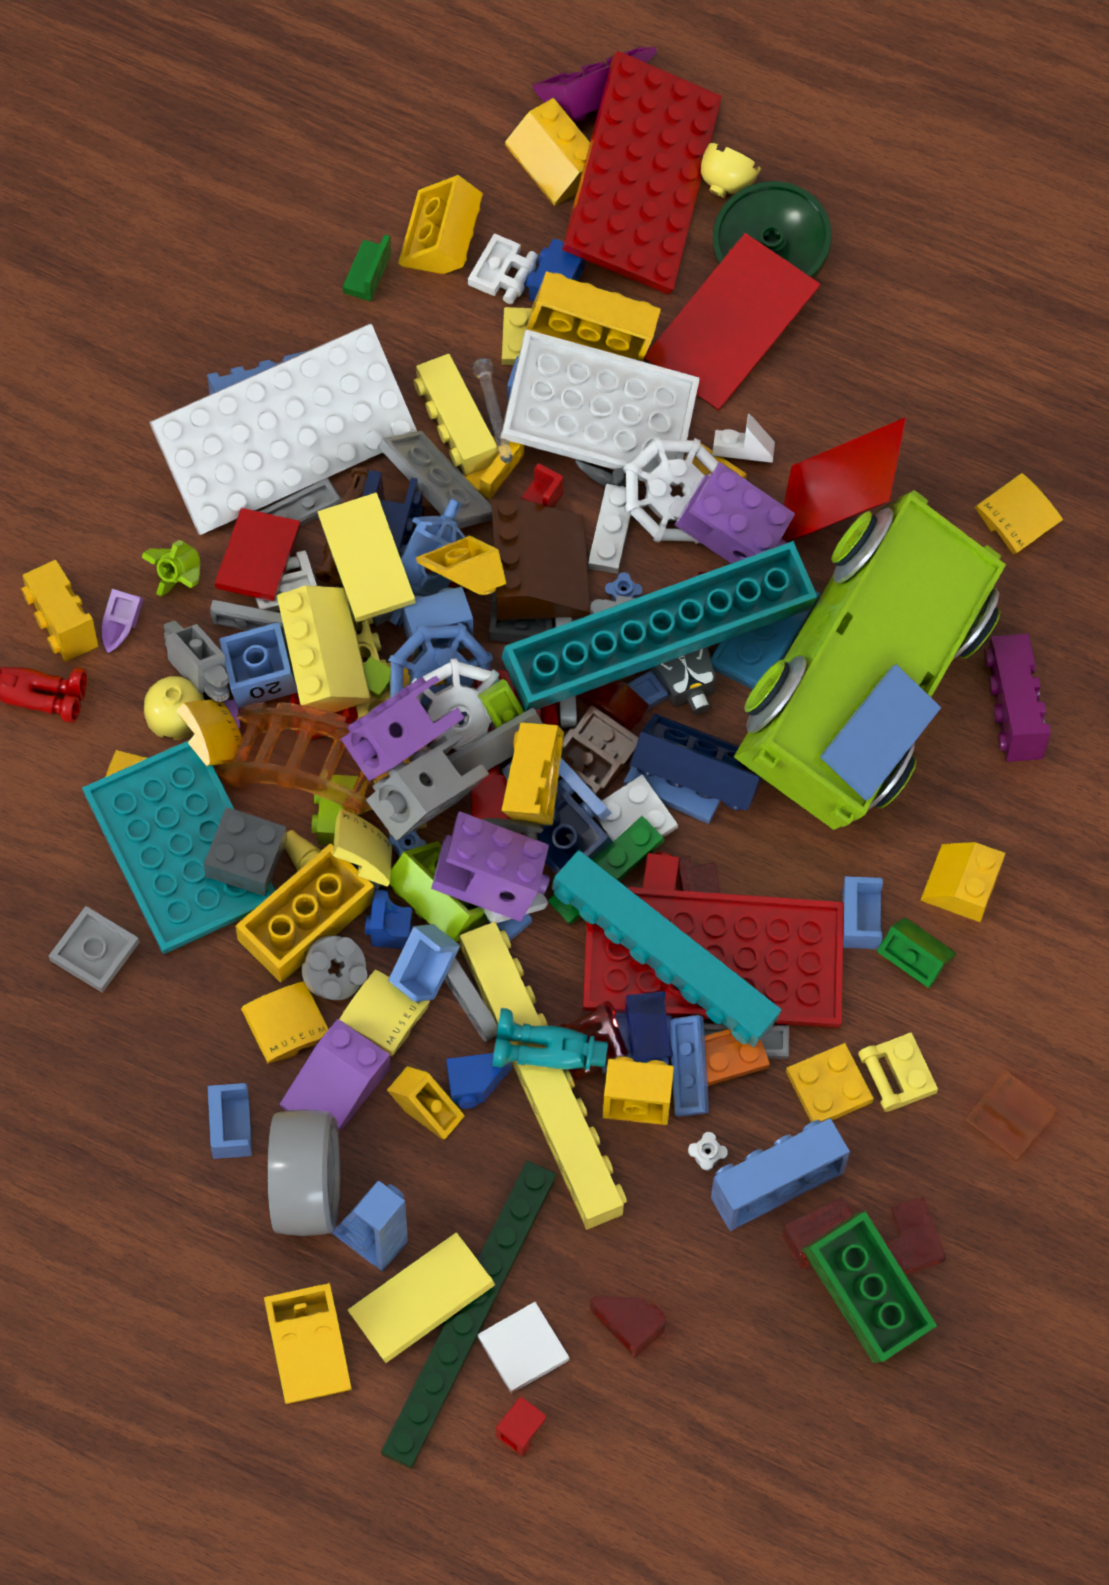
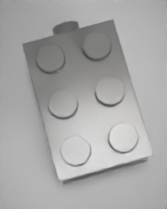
M459 733L450 739H447L445 736L441 737L430 746L431 750L427 752L425 749L418 751L409 759L411 763L405 764L402 761L388 771L390 778L386 776L373 786L375 792L366 801L396 841L457 804L489 775L488 771L481 764L460 776L446 757V754L462 739Z

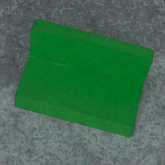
M384 234L380 244L363 239L343 285L344 294L372 301L391 256V236Z
M905 917L891 926L877 949L879 954L927 988L934 984L944 966L956 955V952Z

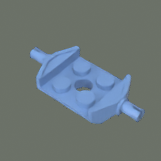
M451 498L444 515L440 517H414L412 520L417 526L401 556V561L414 597L436 594L440 590L447 588L451 581L434 571L426 573L425 567L417 563L416 557L465 538L464 534L457 527L458 523L454 521L463 503ZM403 609L394 610L389 621L401 627Z

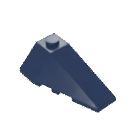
M512 761L502 770L507 782ZM558 783L553 826L540 825L544 830L542 833L537 834L538 841L549 845L545 863L556 875L578 850L593 860L613 842Z

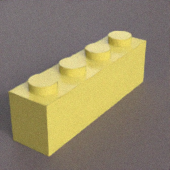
M450 354L417 365V378L413 380L415 389L419 396L424 395L427 401L425 406L431 419L436 418L439 424L437 426L439 436L443 443L448 442L451 448L449 454L454 466L460 465L465 476L489 467L498 456L497 445Z

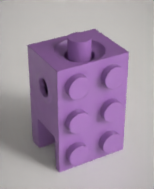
M719 462L711 476L706 474L702 477L676 521L675 526L732 564L787 544L788 542L783 540L782 536L795 513Z
M437 676L427 681L423 677L417 679L394 694L393 697L372 709L371 712L347 726L350 733L342 737L341 740L368 781L392 769L464 719V716L457 707L437 720L432 721L416 696L440 681Z
M459 811L452 836L446 835L443 841L431 889L521 922L537 893L544 894L548 887L550 876L542 873L549 845Z

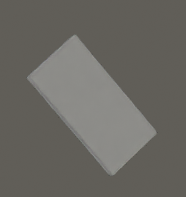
M421 430L381 440L378 445L381 451L409 481L411 477L417 478L419 491H423V496L441 515H444L451 498L463 503L454 519L458 523V529L492 521V505Z

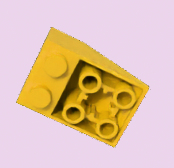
M330 1283L264 1297L285 1404L352 1390Z

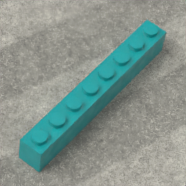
M578 850L554 877L552 889L555 896L561 902L572 904L579 910V914L585 921L590 924L596 923L605 930L604 933L608 939L615 944L621 943L630 950V955L637 962L648 964L655 970L656 976L666 984L672 983L681 990L680 993L684 999L691 1004L697 1003L706 1010L707 1016L717 1024L722 1023L732 1031L733 1037L740 1043L745 1045L748 1043L755 1047L778 1020L782 1009Z

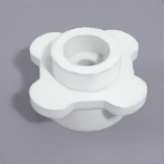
M711 1132L704 1133L699 1142L690 1144L688 1148L689 1155L695 1157L696 1162L703 1170H711L720 1159H725L728 1153L727 1148L721 1146L715 1140V1134ZM710 1149L711 1153L707 1154L705 1150Z

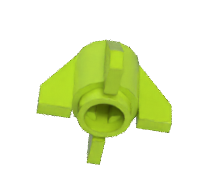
M178 540L173 543L171 549L150 548L143 552L142 558L153 565L157 563V573L162 580L159 583L156 594L160 597L167 594L179 581L190 588L198 584L200 557L198 552L189 544Z

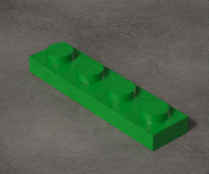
M641 816L592 861L620 882L647 858L648 853L651 854L665 840ZM555 894L548 900L549 904L570 926L581 917L577 908L570 903L564 904Z

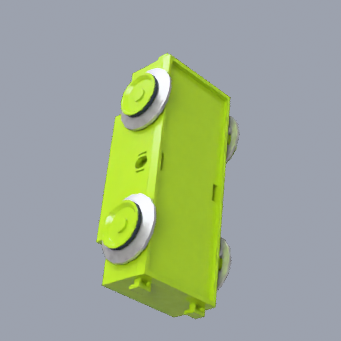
M915 490L879 509L876 514L870 511L865 512L846 531L832 555L831 560L837 566L829 583L784 660L777 661L764 673L751 691L744 707L745 712L749 714L746 724L748 733L734 758L833 830L841 826L845 827L851 822L860 819L874 806L878 809L884 808L897 797L916 767L917 760L912 755L915 742L873 796L866 801L820 758V755L891 666L897 664L922 690L932 697L952 660L957 656L964 659L972 655L989 637L1000 617L1001 611L996 607L999 591L994 585L1006 566L1005 563L999 560L1001 555L988 545L982 547L927 505L928 500Z

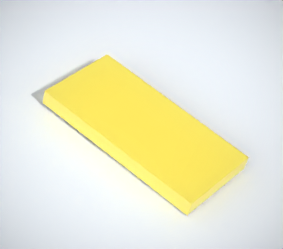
M377 492L317 511L356 623L416 603Z
M456 1232L350 1307L348 1312L383 1361L387 1363L495 1286V1283Z

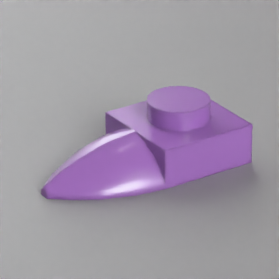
M112 589L102 622V640L106 652L110 653L115 650L128 636L131 628L136 627L144 601L143 598Z

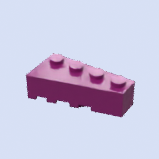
M1029 634L991 636L989 648L984 649V660L986 667H991L992 676H989L990 695H995L996 704L993 705V717L995 723H1000L1001 732H998L997 736L999 751H1004L1006 762L1043 759L1051 730L1049 723L1045 724L1044 702H1039L1041 687L1039 678L1032 677L1031 675L1035 673V660Z

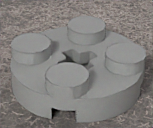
M324 936L314 941L306 951L308 955L306 956L305 963H302V976L308 989L317 996H321L324 999L343 1000L352 996L367 980L368 974L364 954L360 947L348 937ZM333 959L336 963L340 964L337 975L328 973V969L331 967L330 961Z

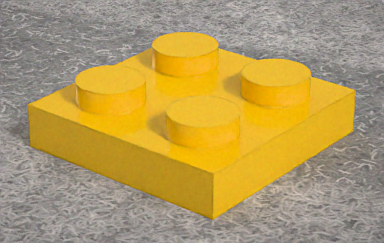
M845 1043L786 1068V1074L811 1122L815 1120L823 1122L829 1118L835 1120L873 1103L874 1098Z

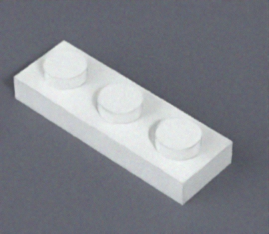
M606 484L588 561V569L614 574L619 572L631 514L626 513L624 509L626 506V487Z

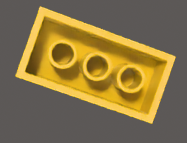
M546 271L534 300L526 329L643 361L653 339L661 309L652 306L648 302H639L624 297L620 293L608 292L596 288L590 283H581L566 278L562 274Z
M331 843L235 926L238 941L280 983L302 966V963H305L306 956L308 955L306 951L313 942L324 936H336L373 902L374 885L369 880L359 877L358 870L350 862L334 857V846Z

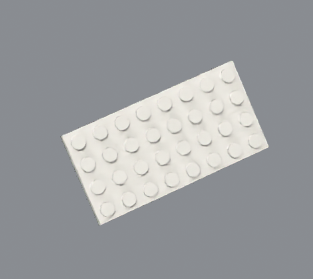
M367 324L149 422L199 535L237 519L241 508L255 511L382 453L378 445L383 438L417 432L372 324Z

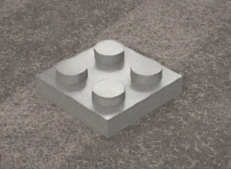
M85 906L49 954V960L103 993L140 942L139 938Z

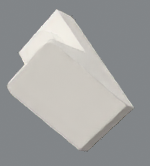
M748 414L746 433H739L731 429L715 430L712 456L773 463L775 441Z

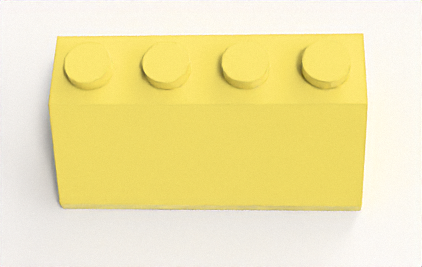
M306 585L278 594L277 599L301 707L312 719H316L371 701L351 607L344 588Z

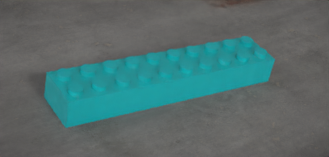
M792 541L504 646L501 658L524 712L533 707L537 710L812 609L818 596Z

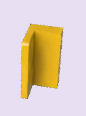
M493 436L498 448L497 458L489 467L466 476L464 475V477L480 494L491 500L523 458V444L512 441L507 443L499 437Z

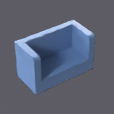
M845 876L842 888V902H844L843 948L878 949L881 945L882 878Z
M434 924L414 926L388 981L415 1002L434 1000L460 945Z
M247 1084L208 1086L210 1144L213 1159L252 1156Z

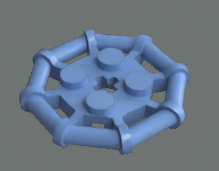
M458 623L452 626H425L421 624L416 627L415 633L394 655H390L388 659L391 662L390 698L403 689V667L408 669V675H410L409 685L415 678L419 679L449 663L450 659L455 658L459 662L491 670L492 653L487 652L466 630L467 628L464 624ZM450 638L447 647L436 648L431 643V639ZM460 642L474 655V658L466 660L457 651ZM422 645V652L411 663L407 662L406 660ZM459 675L460 684L471 687L473 679ZM452 676L447 677L443 685L435 686L434 684L429 689L437 693L451 686ZM423 694L421 705L427 712L431 699ZM466 711L461 712L464 717L467 715ZM464 719L458 722L459 725L465 723Z

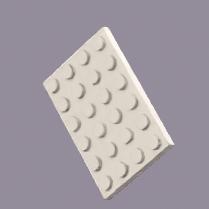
M526 329L500 438L610 469L623 470L626 464H630L651 444L653 438L687 440L700 378ZM665 452L668 460L683 459L684 452ZM655 456L646 464L642 471L650 474L660 465L657 457Z

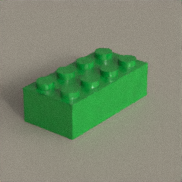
M866 1211L853 1214L801 1248L873 1363L884 1362L937 1326Z

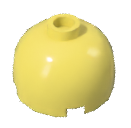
M709 143L702 158L701 175L704 181L711 186L709 189L711 193L725 198L726 194L734 195L740 190L753 185L761 170L760 166L753 168L755 162L745 155L728 147L722 152L716 150L718 144Z
M169 676L158 680L149 688L144 700V716L148 727L157 736L162 738L165 736L173 737V740H182L193 736L194 732L178 714L177 710L183 702L205 700L203 694L198 693L194 684L184 677Z

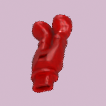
M1 667L0 701L8 705L37 710L46 714L54 715L58 713L64 722H76L81 711L80 701L84 700L86 693V669L77 667L73 669L68 679H63L61 676H52L29 668ZM34 691L48 692L58 696L64 695V698H57L54 695H45Z

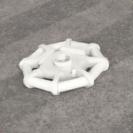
M653 438L651 444L630 464H626L623 469L624 473H626L625 512L630 513L654 537L653 541L655 542L691 541L695 544L700 543L681 529H666V525L668 522L678 520L704 476L692 464L694 456L711 472L719 463L700 444L701 440L696 438L694 440ZM665 452H688L685 460L679 458L668 460ZM656 456L660 465L650 474L642 471V468ZM638 480L645 482L646 487L645 499L639 501ZM671 484L675 486L680 485L683 488L682 493L684 495L682 498L679 495L671 496ZM648 506L661 519L659 525L642 508Z
M455 658L450 659L449 663L423 676L425 681L434 676H437L440 681L452 676L451 686L437 693L428 688L416 696L420 703L423 694L431 699L427 707V714L432 721L437 720L457 707L460 712H467V715L464 717V724H455L435 738L430 746L443 736L450 739L459 733L462 739L453 747L454 750L458 751L488 734L491 719L477 695L500 681L498 678L499 673L496 670L489 671L459 662ZM459 675L482 681V684L477 689L461 685ZM426 744L424 747H422V748L419 749L418 751H420V750H422V749H425L426 752H427V751H429V750H431V749H430V746H427V744Z

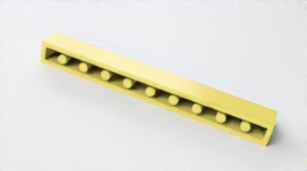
M492 922L461 934L460 949L485 1005L494 1017L497 1025L501 1008H508L513 1012L514 1021L523 1026V1023L530 1024L531 1026H548L542 1013L537 1014L533 1006L536 1003V998L530 985L524 986L521 976L524 973L518 958L512 959L508 949L511 948V943L506 931H499L496 922ZM509 1041L510 1044L515 1046L526 1045L528 1047L546 1048L543 1045ZM513 1061L512 1065L586 1230L622 1216L623 1203L627 1202L625 1193L621 1185H615L610 1174L614 1173L611 1162L607 1155L601 1156L597 1147L600 1145L599 1136L594 1126L588 1127L584 1117L587 1116V1110L582 1099H576L572 1092V1088L575 1086L569 1070L563 1071L562 1069L526 1064L524 1066L518 1065V1061Z

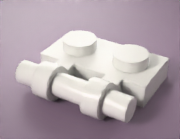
M494 233L468 278V285L492 296L496 295L499 288H503L506 290L503 300L508 304H513L516 297L522 295L525 289L524 283L530 272L536 270V262L539 259V255L529 251L526 258L519 255L521 244ZM511 267L518 269L514 278L507 276Z

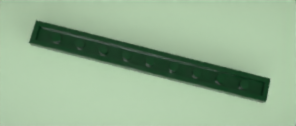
M526 1161L477 1259L494 1281L495 1286L447 1319L381 1451L382 1456L407 1468H413L477 1339V1334L480 1333L556 1180V1173Z

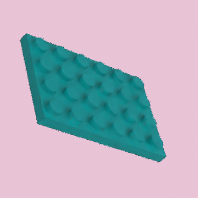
M190 740L82 787L83 794L163 955L245 918L275 892L272 883L265 897L205 877L204 862L226 807L232 809L234 807L213 766L205 765L188 744Z

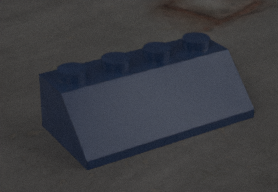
M656 713L641 731L630 766L637 768V771L643 775L659 776L666 779V782L674 787L690 788L695 790L696 794L700 797L718 799L734 810L744 809L748 811L763 781L762 777L734 758L740 747L739 745Z

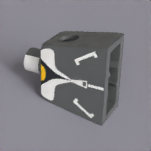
M707 647L648 669L654 673L668 693V700L672 706L678 707L689 703L695 715L705 713L711 708L707 696L715 692L716 679Z

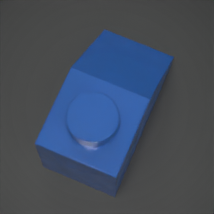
M494 1053L446 1059L450 1099L456 1106L462 1109L474 1108L478 1103H484L512 1069V1062H508L501 1068L492 1066Z

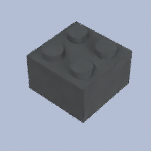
M226 807L204 862L205 877L266 897L287 841V827Z

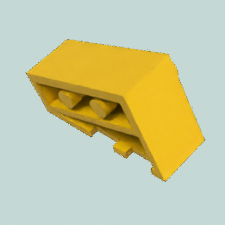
M57 560L22 575L25 586L21 588V592L27 604L33 603L37 609L34 612V616L41 629L47 628L50 634L47 640L54 654L60 652L64 662H67L99 647L93 618L89 613H84L81 607V599L78 595L75 596L71 589V583Z
M520 722L519 731L515 732L513 741L514 755L501 810L512 820L553 826L564 731L558 725Z

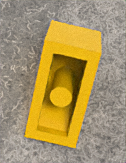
M407 1066L387 1089L389 1094L407 1114L443 1140L448 1137L465 1116L428 1072Z

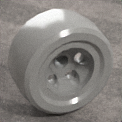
M299 1109L277 1112L272 1118L268 1146V1199L272 1228L275 1233L294 1236L330 1234L337 1225L340 1205L341 1162L336 1118L331 1112Z

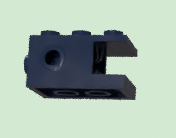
M369 470L362 497L377 492L401 558L417 525L412 520L414 517H424L425 507L421 506L423 491H419L417 478L411 477L404 504L385 501L381 472Z

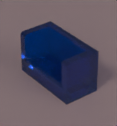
M665 991L627 995L624 999L631 1058L635 1062L645 1063L651 1060H671L673 1057V1050H670L664 1004L666 999Z

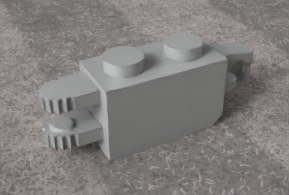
M175 620L164 624L165 646L167 647L168 660L184 678L194 684L198 693L206 692L209 697H212L217 702L228 700L229 690L226 688V685L229 683V675L225 671V655L198 624L185 629Z

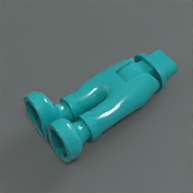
M501 1008L492 1066L501 1068L508 1062L518 1061V1065L525 1066L526 1064L565 1070L577 1068L589 1070L590 1066L605 1068L608 1042L595 1041L594 1036H590L588 1040L586 1034L564 1027L531 1026L524 1023L521 1026L514 1021L513 1012L510 1009ZM509 1041L543 1045L546 1048L528 1047L526 1045L515 1046L510 1044Z

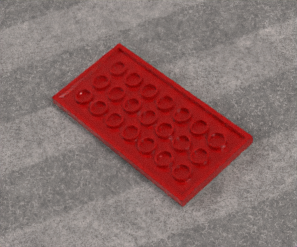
M617 50L612 58L562 250L669 295L674 289L702 177V158L711 141L722 96Z
M626 887L782 1009L778 1020L774 1024L840 1028L842 1024L844 902ZM586 921L582 1011L671 1017L700 1015L703 1019H710L706 1014V1010L697 1003L691 1004L684 999L680 993L681 990L672 983L666 984L656 976L653 968L646 963L641 964L630 955L629 949L621 943L615 944L608 939L604 933L605 930L596 923L590 924Z

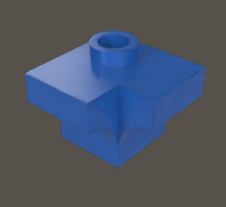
M375 890L371 916H366L365 935H370L371 947L403 949L412 930V908L393 904L388 897V891Z

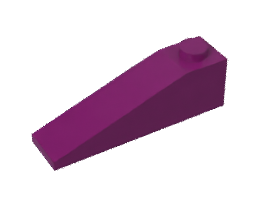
M637 47L623 53L647 63L657 53L656 47ZM613 56L606 58L607 64L605 62L581 66L582 72H574L567 75L563 72L533 84V89L544 103L554 98L573 122L584 120L587 118V113L600 107Z

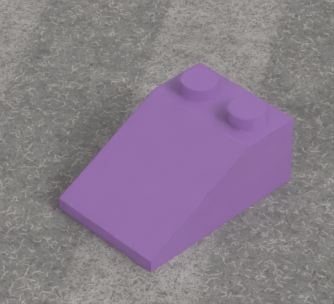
M337 1019L314 1048L282 1099L280 1107L286 1111L299 1109L329 1111L336 1118L338 1132L340 1133L391 1069L390 1054Z

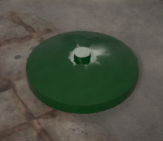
M760 182L740 190L723 205L713 228V247L718 264L721 263L729 253V250L734 247L744 233L813 279L826 264L831 250V225L824 207L817 198L805 189L786 182Z

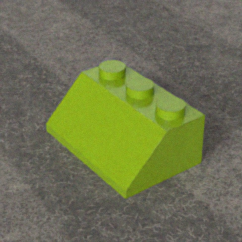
M438 841L404 851L391 869L389 884L393 887L395 894L404 898L414 908L415 913L420 918L426 920L430 925L434 924L455 942L460 941L461 934L477 929L487 921V916L484 913L485 910L482 907L431 889L442 848Z

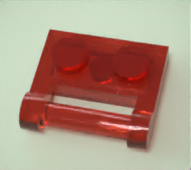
M609 1001L599 1004L597 1010L568 1025L563 1023L558 1026L582 1032L601 1022L603 1029L589 1035L588 1040L590 1036H594L595 1041L608 1042L605 1067L608 1065V1059L615 1060L617 1057L629 1055L615 1019L616 1010ZM590 1066L589 1070L584 1068L568 1070L573 1081H578L603 1067Z

